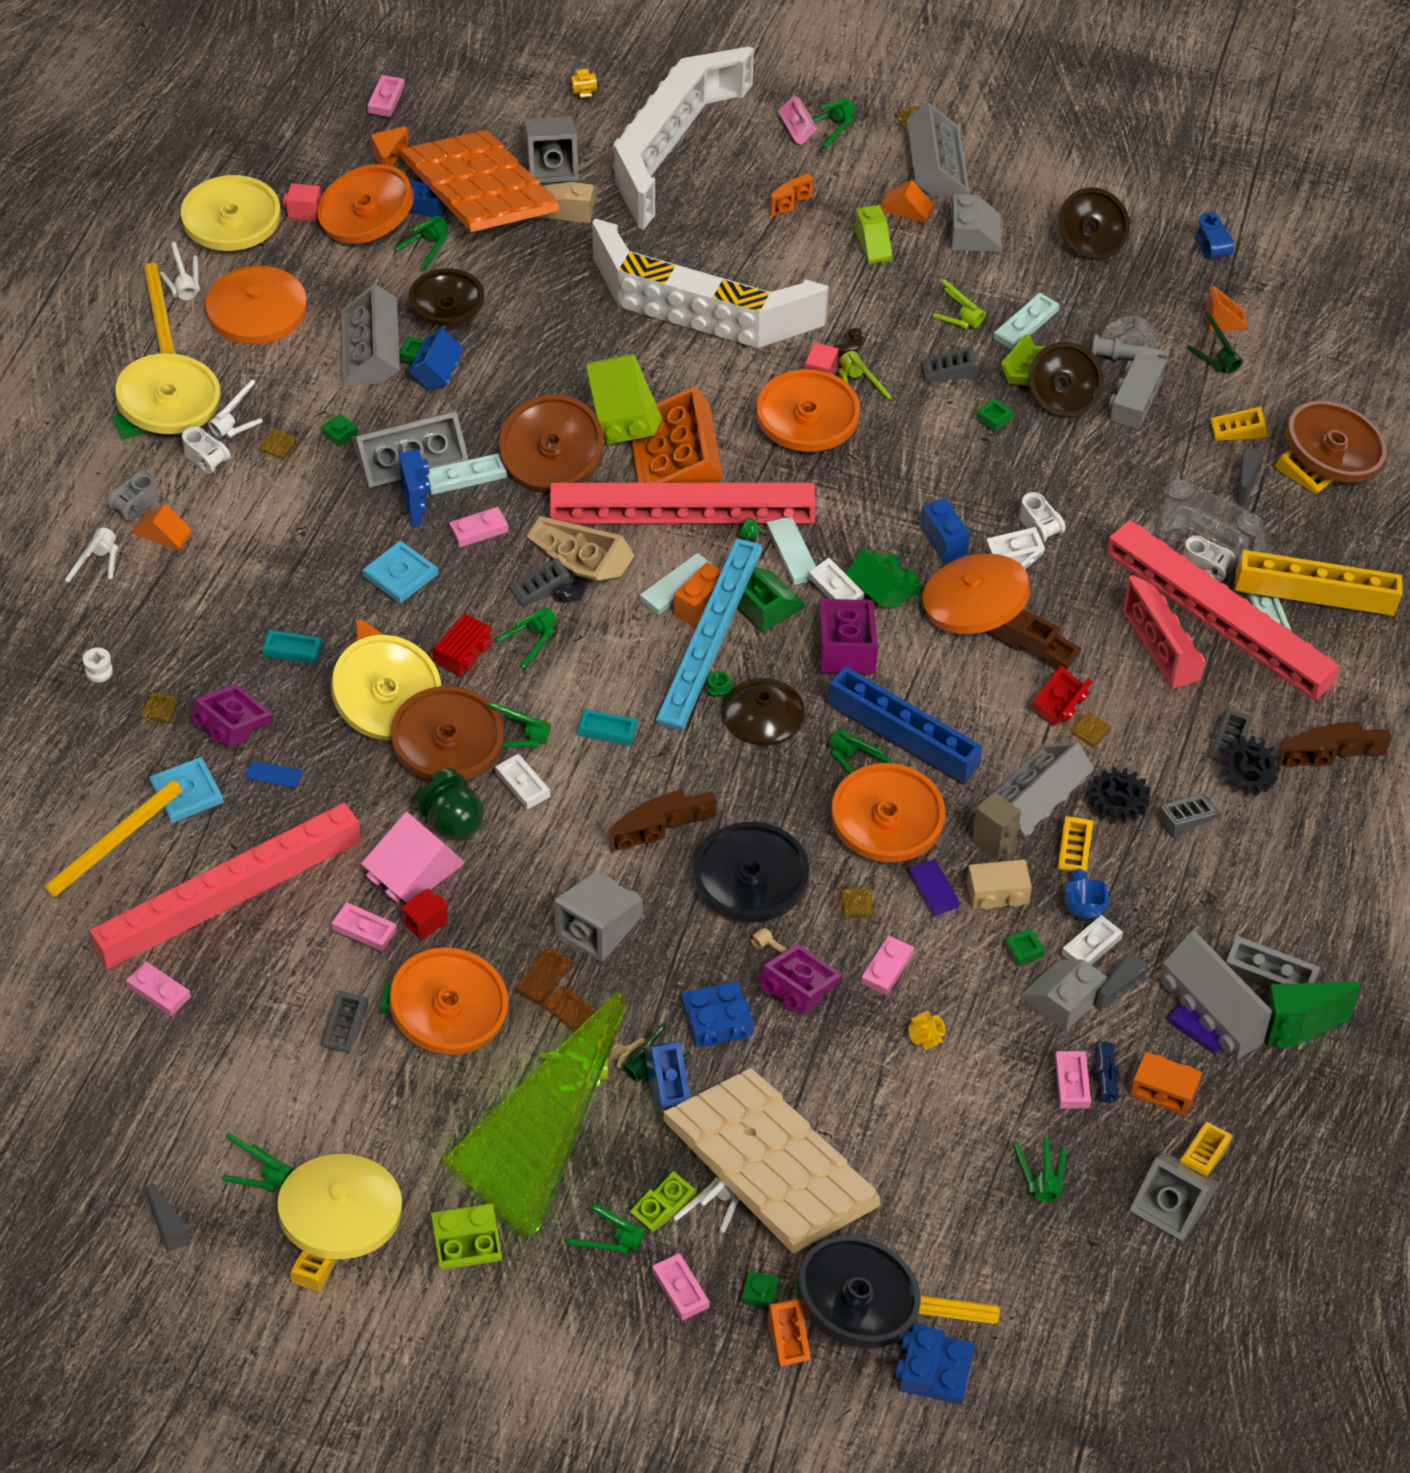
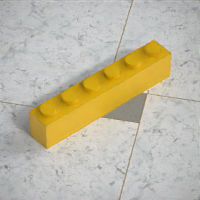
M1242 550L1236 568L1235 591L1394 616L1402 597V575Z

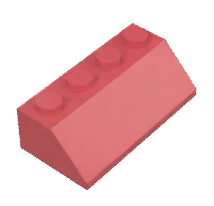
M1134 575L1129 576L1122 612L1170 687L1174 689L1201 680L1205 659L1202 653L1198 652L1194 647L1191 636L1184 632L1178 616L1169 609L1165 596L1158 592L1155 585Z

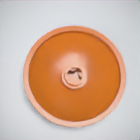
M384 164L362 166L345 173L326 189L318 204V219L325 233L336 241L349 244L369 242L386 235L406 218L413 204L414 193L407 176L396 167Z
M248 266L233 270L220 277L210 287L206 296L205 307L210 325L223 337L239 343L261 344L281 339L293 332L305 317L307 300L302 284L290 273L270 266Z
M803 369L783 373L773 378L763 387L757 400V420L763 432L777 444L792 450L815 452L836 447L845 442L855 432L859 423L860 403L855 391L841 378L824 371Z
M999 554L970 555L950 562L929 579L923 591V605L928 619L942 630L957 634L981 633L1002 626L1022 611L1029 600L1030 583L1024 567L1010 557Z
M878 763L859 768L844 778L835 791L831 816L837 835L852 851L875 861L902 862L924 854L937 842L944 826L945 804L936 785L924 774L900 764Z
M445 947L422 951L409 958L397 971L389 996L392 1018L404 1036L423 1049L445 1055L466 1054L489 1044L502 1029L509 1004L505 983L493 966L471 952Z

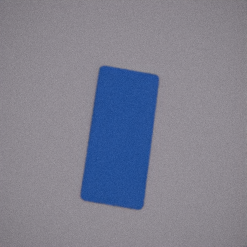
M251 761L245 778L296 788L303 771Z

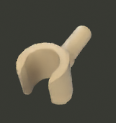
M762 928L753 934L751 943L758 950H761L766 945L780 953L787 950V948L773 939L771 932L766 928Z
M640 1038L627 1046L615 1044L609 1061L613 1059L618 1060L616 1066L622 1068V1064L628 1059L629 1054L641 1047L646 1042L645 1039Z

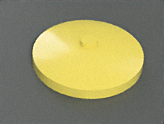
M240 175L220 176L200 183L186 195L181 206L182 225L187 235L204 247L222 251L246 249L263 242L276 230L281 217L279 199L272 188L260 180Z
M170 353L154 354L137 359L120 373L116 382V403L122 415L139 428L161 434L183 433L189 427H201L215 415L220 403V386L214 373L206 365L193 358Z
M373 635L351 644L339 657L331 677L332 698L342 718L358 732L368 737L391 741V727L394 716L407 699L425 689L441 686L438 670L430 657L414 643L391 635Z
M352 1154L325 1155L305 1162L286 1178L278 1196V1218L281 1228L288 1239L303 1251L327 1259H350L366 1255L378 1249L392 1237L399 1225L402 1213L401 1191L393 1176L378 1163Z

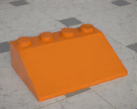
M694 386L657 403L662 421L655 435L632 440L638 483H716L722 480L723 474L711 406L700 390Z

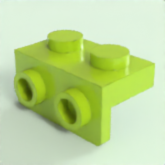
M1024 334L1001 363L1008 384L1029 386L1028 372L1031 362L1046 347L1034 346L1030 334Z

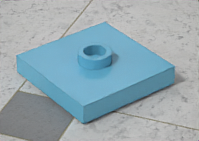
M399 541L362 570V575L401 604L437 576L438 567L405 543Z
M202 757L149 777L155 793L172 780H175L182 788V792L163 807L171 823L224 803L223 796Z

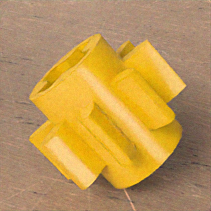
M588 68L576 70V75L570 77L572 93H579V99L592 97L591 92L597 91L595 73L589 74Z
M925 1011L911 1018L913 1024L909 1025L908 1032L910 1039L915 1045L923 1044L924 1050H927L943 1042L941 1037L945 1035V1025L938 1015L931 1017L930 1011Z

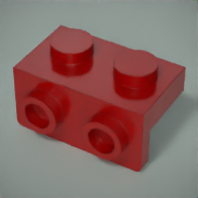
M1061 665L1055 670L1029 705L1052 726L1057 725L1062 720L1067 722L1077 711L1074 708L1076 703L1081 704L1090 694L1087 689L1093 681L1088 678L1081 683Z

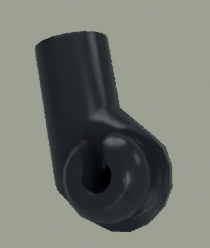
M576 576L574 584L563 585L555 590L556 600L558 602L579 601L585 593L589 578Z

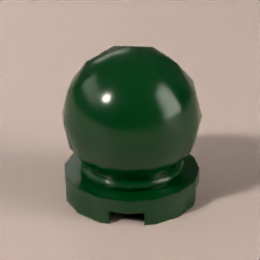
M454 768L443 769L431 775L434 780L424 789L421 785L418 787L414 794L413 803L423 816L428 817L433 830L447 840H465L474 835L483 823L484 807L479 796L473 790L466 787L467 782L461 773H457Z

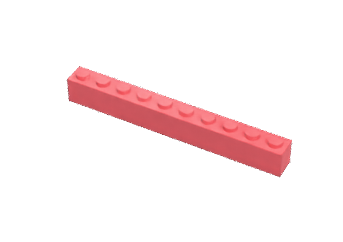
M551 483V519L571 524L745 523L748 517L754 520L757 518L758 523H767L786 517H792L795 523H815L816 502L814 483Z
M1129 520L1109 537L1107 555L1141 579L1155 585L1158 591L1314 701L1336 683L1340 666L1332 658L1326 657L1310 643L1303 641L1293 634L1290 629L1283 627L1267 613L1260 611L1250 604L1247 599L1240 597L1230 590L1227 585L1220 583L1204 569H1200L1191 563L1184 555L1178 554L1168 547L1165 542L1158 540L1148 533L1142 526H1138Z
M344 802L90 929L93 950L108 970L360 843L359 821Z

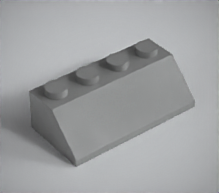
M928 102L907 118V132L910 138L912 166L915 174L914 182L922 191H926L931 196L967 195L970 192L960 127Z
M375 283L341 310L343 384H383L400 370L397 297Z
M450 411L351 437L357 461L368 488L401 480L400 452L419 449L422 460L427 459L429 469L469 460L457 411Z
M1079 742L1042 745L990 795L996 792L1021 810L1020 829L1017 836L1025 837L1035 830L1034 826L1040 820L1046 819L1052 814V809L1057 804L1067 800L1070 796L1069 793L1075 787L1082 785L1087 780L1086 776L1094 770V767Z
M1193 930L1163 963L1160 981L1163 987L1168 992H1172L1189 1012L1195 1010L1201 1016L1199 1018L1200 1024L1208 1032L1214 1030L1220 1036L1218 1042L1221 1048L1226 1053H1230L1237 1061L1264 1043L1272 1010Z

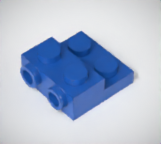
M419 449L400 452L401 489L411 526L422 525L421 514L426 513V493L431 492L429 478L425 477V475H429L427 459L422 460Z
M738 981L681 993V1001L695 1047L713 1046L719 1042L733 1039L742 1040L747 1036L753 1035L754 1022L747 1000L743 998Z
M913 1324L912 1332H908L904 1336L902 1350L907 1351L906 1360L899 1359L896 1378L901 1379L900 1391L962 1405L975 1343L944 1337L945 1330Z

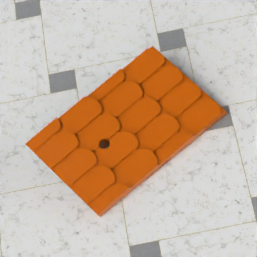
M487 130L433 141V143L429 142L411 146L412 148L399 149L400 156L404 162L470 232L559 211V205L554 195L540 185L539 180L518 163V159L504 148L503 143Z

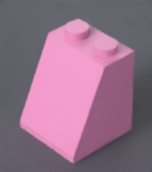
M406 811L361 864L369 870L366 876L379 886L383 882L388 887L385 893L397 903L401 899L407 903L427 888L431 890L461 867L465 861Z

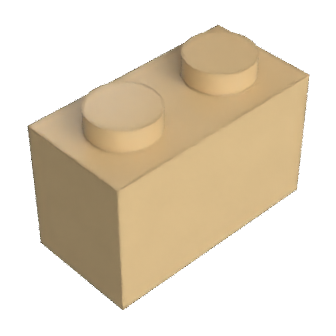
M1026 860L969 865L967 885L972 909L988 910L994 907H1018L1029 904L1032 886Z

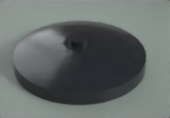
M740 822L717 830L703 842L694 862V881L703 901L720 915L742 922H763L784 915L799 903L808 886L809 862L801 844L785 830L767 823Z
M843 1235L825 1239L809 1250L797 1273V1297L806 1316L824 1334L849 1346L879 1348L893 1344L908 1333L919 1313L921 1295L914 1273L907 1263L893 1250L869 1238Z

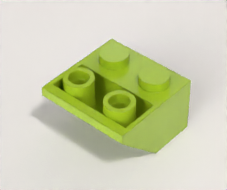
M493 1203L431 1213L440 1270L502 1261Z

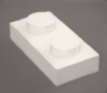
M830 558L809 571L808 578L829 599H864V592Z
M519 754L495 766L497 776L527 810L550 797V789Z
M1101 915L1063 947L1062 955L1067 959L1085 960L1092 965L1122 939L1123 932Z

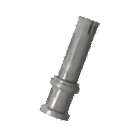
M1098 334L1094 335L1091 351L1094 356L1111 357L1114 361L1119 360V357L1134 360L1137 352L1166 360L1167 366L1168 359L1166 358L1169 356V350L1122 343L1120 338L1111 340L1100 338Z

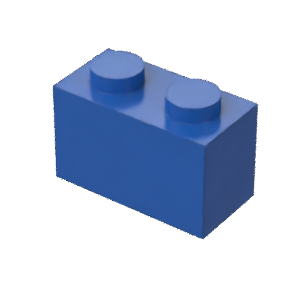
M440 328L426 336L409 372L429 391L439 386L444 387L451 380L452 376L450 374L453 368L460 362L459 356L464 347L443 328Z
M943 498L922 505L920 528L942 561L946 563L968 555L970 533L948 500Z
M667 1042L643 1047L653 1106L666 1107L688 1100L690 1093L681 1042Z

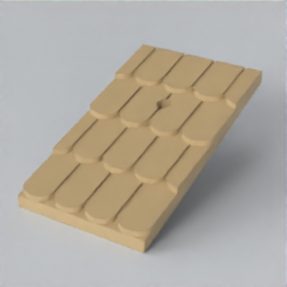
M752 1068L721 1082L720 1085L717 1084L699 1093L698 1096L695 1095L676 1105V1107L664 1111V1122L793 1254L880 1206V1196L875 1193V1188L847 1164V1159L811 1129L810 1123L783 1100V1095Z

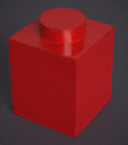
M427 888L401 907L402 922L422 941L448 923V905L442 896H436Z

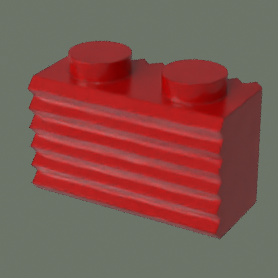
M464 613L432 648L433 663L458 676H462L466 669L471 670L474 667L478 656L482 652L486 653L492 645L491 627Z

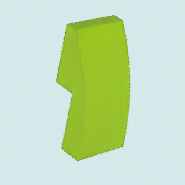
M673 1171L655 1191L650 1189L630 1210V1213L649 1230L654 1232L687 1205L697 1192Z

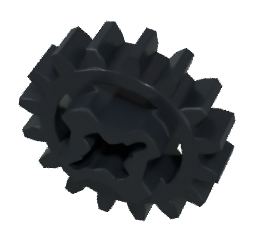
M1241 736L1237 742L1232 740L1228 747H1225L1221 755L1223 757L1219 760L1218 764L1224 768L1220 771V775H1227L1228 779L1225 784L1233 783L1235 785L1234 792L1241 788L1243 789L1244 796H1248L1251 790L1255 796H1258L1262 790L1267 792L1278 780L1276 775L1281 770V767L1275 764L1278 762L1279 756L1271 755L1274 748L1269 747L1266 749L1264 747L1265 740L1256 743L1255 736H1251L1248 741H1246L1244 736Z
M1113 767L1112 773L1102 770L1101 777L1095 775L1093 783L1090 784L1089 803L1094 804L1093 811H1102V819L1111 816L1112 823H1115L1117 818H1121L1123 823H1127L1128 817L1136 821L1138 814L1144 815L1146 807H1149L1151 796H1149L1150 787L1145 786L1146 779L1138 780V772L1136 771L1131 775L1127 774V768H1124L1122 772H1118L1116 767ZM1137 795L1138 799L1134 802V797Z

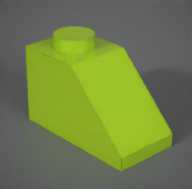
M875 205L856 209L855 232L868 264L892 260L887 220L881 206Z

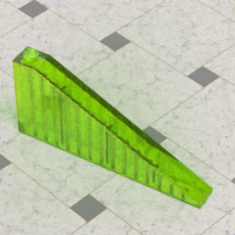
M618 991L443 1159L448 1169L485 1205L493 1203L494 1213L522 1240L528 1235L535 1234L540 1229L542 1221L546 1218L626 1010L624 999Z

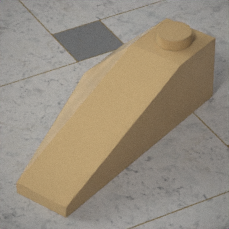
M573 182L543 186L554 195L559 205V211L537 217L584 223L591 222L598 186Z
M539 516L527 535L531 542L554 559L558 558L566 568L577 576L597 581L622 576L635 556L622 535Z

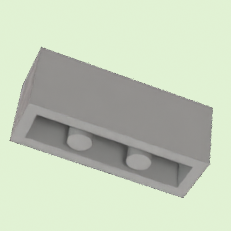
M1137 352L1134 360L1128 361L1125 369L1126 377L1120 378L1117 386L1118 393L1117 395L1113 394L1109 402L1108 409L1112 410L1111 421L1140 429L1163 381L1166 360Z
M1236 936L1226 961L1228 966L1238 976L1269 988L1271 984L1315 983L1320 967L1239 936Z

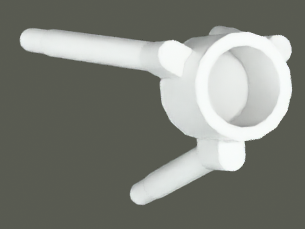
M172 242L171 246L180 275L176 277L175 284L170 281L164 272H160L159 275L171 289L173 297H179L182 300L193 299L200 292L198 284V257L196 255L193 256L192 278L185 273L175 242Z
M251 380L221 412L208 422L209 429L216 437L222 438L226 435L230 439L235 434L263 422L259 418L233 428L235 420L230 414L241 402L242 397L255 384V380Z
M98 528L88 547L65 578V582L71 581L92 552L99 556L109 553L108 579L111 580L113 578L115 555L118 546L114 544L116 536L108 528Z
M716 1177L707 1188L675 1214L673 1219L675 1221L679 1220L700 1202L701 1205L705 1206L715 1196L724 1201L731 1199L720 1227V1232L724 1233L740 1199L719 1177Z

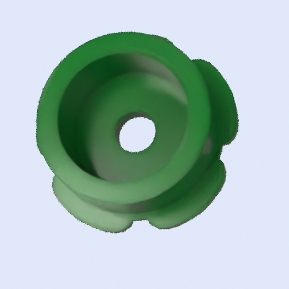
M748 517L738 536L744 538L745 541H748L749 538L755 540L761 526L757 525L758 519L754 520Z
M715 671L709 675L705 682V687L708 688V693L713 696H724L731 691L732 681L727 673Z

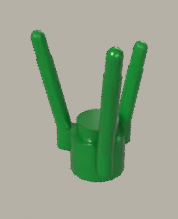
M847 98L820 106L821 110H831L812 118L814 123L829 116H832L837 122H843L822 145L823 148H827L847 125L854 122L852 116L855 115L856 109L853 102Z
M435 215L430 220L412 228V232L417 233L396 246L394 250H401L423 235L429 241L437 240L420 268L424 271L441 244L447 240L445 233L448 231V225L442 217Z
M542 607L537 612L516 621V627L496 637L495 641L498 643L528 626L535 634L543 633L520 665L524 669L547 638L555 633L552 627L556 624V617L549 608Z
M494 702L488 703L489 707L505 713L507 719L527 725L525 737L530 738L529 741H505L502 748L532 747L538 749L539 743L547 744L551 729L550 722L532 718Z
M842 728L838 729L829 741V746L834 749L831 755L841 763L848 774H851L854 770L843 756H852L858 748L885 763H893L890 758L883 755L882 750L852 736Z
M226 1134L228 1140L265 1163L261 1172L265 1182L223 1175L222 1180L263 1188L272 1193L276 1187L281 1189L286 1178L293 1172V1167L280 1162L256 1144L250 1146L232 1134Z
M1044 1137V1171L1038 1172L1033 1180L1020 1144L1015 1141L1013 1145L1028 1183L1029 1194L1035 1195L1036 1200L1040 1202L1057 1200L1063 1194L1062 1180L1067 1149L1065 1147L1061 1148L1057 1174L1055 1176L1054 1172L1051 1171L1049 1138Z
M593 1203L592 1210L619 1226L614 1237L615 1240L619 1241V1245L580 1239L566 1240L568 1245L617 1251L627 1255L629 1249L635 1252L639 1249L646 1229L624 1220L597 1203Z

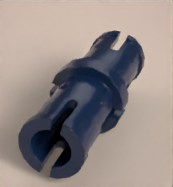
M1101 1042L1095 1047L1097 1059L1095 1077L1099 1080L1100 1100L1105 1103H1112L1119 1098L1117 1086L1119 1068L1115 1065L1114 1045L1109 1042Z

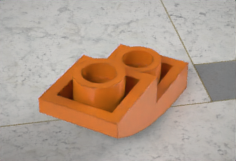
M809 173L792 179L771 194V216L794 210V202L812 198L813 178Z

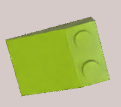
M629 354L587 363L586 367L596 415L607 444L654 436L662 421V416L635 355Z

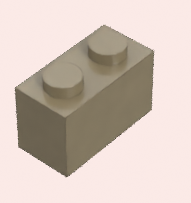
M994 792L976 808L972 842L997 861L1005 854H1011L1018 844L1017 834L1020 829L1021 810Z

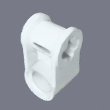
M193 426L183 431L184 456L199 466L205 473H213L217 465L221 462H227L231 458L227 447L206 433L202 428Z
M1030 492L1024 495L1019 520L1027 529L1036 527L1042 543L1046 542L1047 538L1054 534L1060 535L1065 532L1063 518L1041 494Z
M1191 536L1186 540L1183 555L1191 563L1200 569H1204L1217 581H1223L1226 577V570L1236 561L1234 553L1228 548L1221 547L1201 536Z

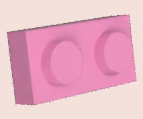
M381 75L368 103V113L391 117L405 87L404 79Z
M795 95L778 111L793 139L800 145L818 129L801 99Z
M499 507L449 522V529L459 548L509 532L508 523Z
M346 902L332 922V930L383 952L396 934L397 924Z
M888 935L862 975L861 984L887 996L914 954V947Z
M146 961L126 980L129 989L169 1016H172L191 997L190 990Z
M1056 1051L1055 1065L1060 1109L1090 1108L1091 1097L1086 1051Z
M680 1253L652 1266V1273L681 1321L709 1308L710 1302Z

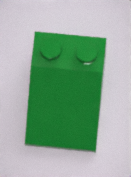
M1360 982L1271 984L1266 1005L1272 1010L1266 1032L1268 1047L1288 1048L1290 1046H1298L1351 1020L1361 987Z

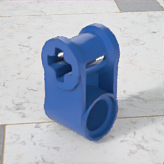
M409 181L414 193L413 204L409 213L425 215L431 218L435 215L440 217L445 213V204L425 183Z
M1211 212L1201 214L1199 218L1200 227L1195 233V239L1202 248L1205 257L1212 259L1233 254L1234 242L1232 236L1227 232L1220 217Z

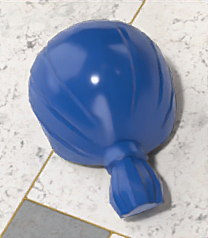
M1083 869L1073 870L1070 876L1072 882L1066 884L1064 902L1068 912L1086 921L1100 917L1109 906L1110 899L1107 884L1100 880L1087 879V872Z

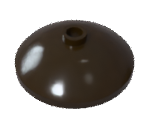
M1089 187L1077 190L1064 201L1058 215V227L1063 241L1074 253L1087 259L1101 260L1113 256L1125 245L1130 232V220L1125 206L1114 194L1101 188ZM1086 226H1090L1092 232H1088Z
M453 268L436 269L421 275L414 281L409 290V304L412 311L426 322L442 326L456 325L473 318L481 310L484 304V289L480 281L466 271Z
M1056 342L1043 348L1032 360L1028 372V385L1034 400L1045 411L1059 417H1076L1086 413L1097 403L1103 391L1104 376L1099 361L1088 349L1073 342ZM1059 380L1065 383L1064 388L1058 385Z
M754 678L737 684L726 695L722 705V718L731 734L746 743L759 746L776 745L793 737L801 728L805 715L804 703L798 692L788 684L772 678Z

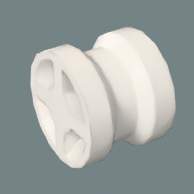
M92 648L85 652L83 664L86 677L92 682L108 680L113 673L109 652L103 648Z

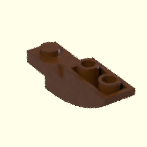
M1022 610L1017 616L1002 626L988 631L1017 650L1024 646L1056 667L1062 665L1067 670L1082 650V648L1059 635L1060 627L1025 610Z
M1360 721L1342 722L1314 728L1282 744L1277 763L1278 766L1290 767L1326 766L1334 764L1335 756L1387 755L1391 741L1390 729L1362 730Z
M683 789L656 797L638 806L621 818L609 830L610 851L626 850L632 846L654 843L665 839V829L677 828L683 824L705 821L716 817V798L713 791L685 797Z

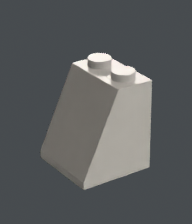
M573 117L524 119L529 172L540 183L579 181L577 133Z
M597 872L588 876L554 901L555 935L601 962L607 958L643 916V899L636 892L623 888L612 878L604 877Z

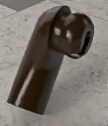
M850 329L848 331L849 338L846 343L833 346L839 348L838 357H842L843 354L849 351H859L864 341L861 329Z

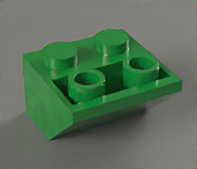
M863 548L845 573L880 606L892 609L915 596L925 587L918 581L919 576L909 568L905 569L900 565L901 560L896 555L890 552L885 554L878 549L872 551Z
M754 567L737 607L764 632L805 608V603L772 571Z

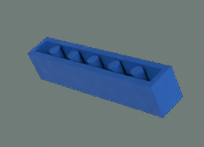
M845 666L829 683V705L963 784L980 767L982 745Z

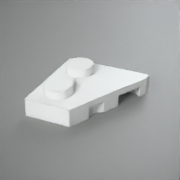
M1036 527L987 538L985 542L989 554L1010 557L1019 562L1024 569L1040 558L1045 551Z

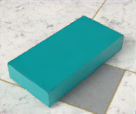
M269 630L262 653L264 657L316 665L323 642L322 638Z
M584 709L577 729V735L632 746L638 727V719Z

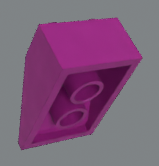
M819 599L821 672L837 674L846 666L858 674L876 673L878 640L873 600Z

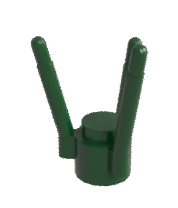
M1207 311L1205 315L1224 345V348L1217 354L1218 361H1215L1191 345H1188L1187 349L1213 365L1218 372L1225 370L1228 374L1233 373L1241 367L1243 360L1231 347L1215 319Z
M661 1024L642 1047L622 1064V1068L633 1081L639 1082L643 1078L646 1082H649L643 1047L651 1046L665 1030V1024ZM691 1053L683 1055L684 1061L692 1057Z

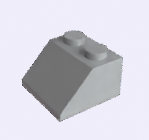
M954 194L951 216L952 250L1001 252V214L978 195Z
M1058 959L1021 994V999L1064 1031H1067L1096 1003L1098 991L1106 982L1107 976L1085 960Z
M1165 1152L1155 1158L1129 1211L1184 1241L1205 1211L1219 1182L1181 1164L1180 1160Z

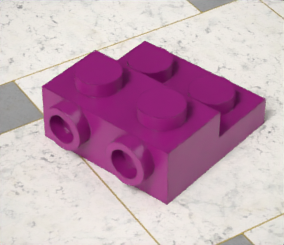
M237 684L195 699L191 714L195 726H203L210 732L214 742H221L226 747L248 740L251 730L271 723L273 716L268 709Z
M797 943L763 966L758 984L761 985L762 990L766 994H774L783 1000L789 1010H797L804 1015L820 1004L823 994L840 983L843 974Z

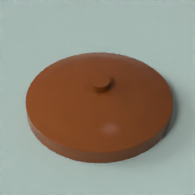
M543 395L526 401L510 414L501 430L499 446L504 466L517 482L532 490L551 492V483H582L595 471L603 455L604 436L599 419L583 402L565 395Z
M1331 401L1307 402L1293 411L1286 424V440L1294 455L1312 471L1329 479L1350 483L1366 481L1380 471L1386 460L1387 446L1379 429L1363 414L1348 406Z
M457 686L428 688L411 696L397 710L391 727L392 747L400 763L420 778L433 781L434 779L431 775L443 769L454 768L457 773L463 775L465 780H469L485 772L498 758L503 745L501 717L496 709L489 707V700L472 690Z

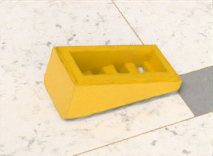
M1261 407L1210 418L1216 441L1268 437ZM1220 425H1225L1226 430L1221 431ZM1230 425H1236V428L1231 429Z
M1291 449L1283 454L1274 466L1281 473L1316 495L1333 481L1305 466ZM1317 478L1321 480L1318 484L1314 482Z
M1065 816L1057 870L1072 872L1073 870L1083 869L1087 871L1093 820ZM1069 831L1083 833L1084 837L1069 835ZM1068 840L1081 842L1083 846L1067 844ZM1066 850L1082 852V856L1066 853ZM1065 859L1081 861V866L1066 864Z
M1205 1122L1181 1158L1180 1163L1208 1177L1228 1150L1233 1135Z
M302 1251L290 1272L291 1283L320 1293L337 1259L322 1258ZM313 1258L323 1263L320 1265L310 1260ZM309 1267L311 1269L317 1270V1272L313 1273L305 1269Z

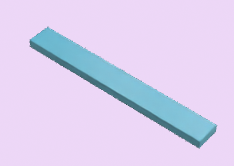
M736 538L656 718L659 725L684 730L761 554V544Z

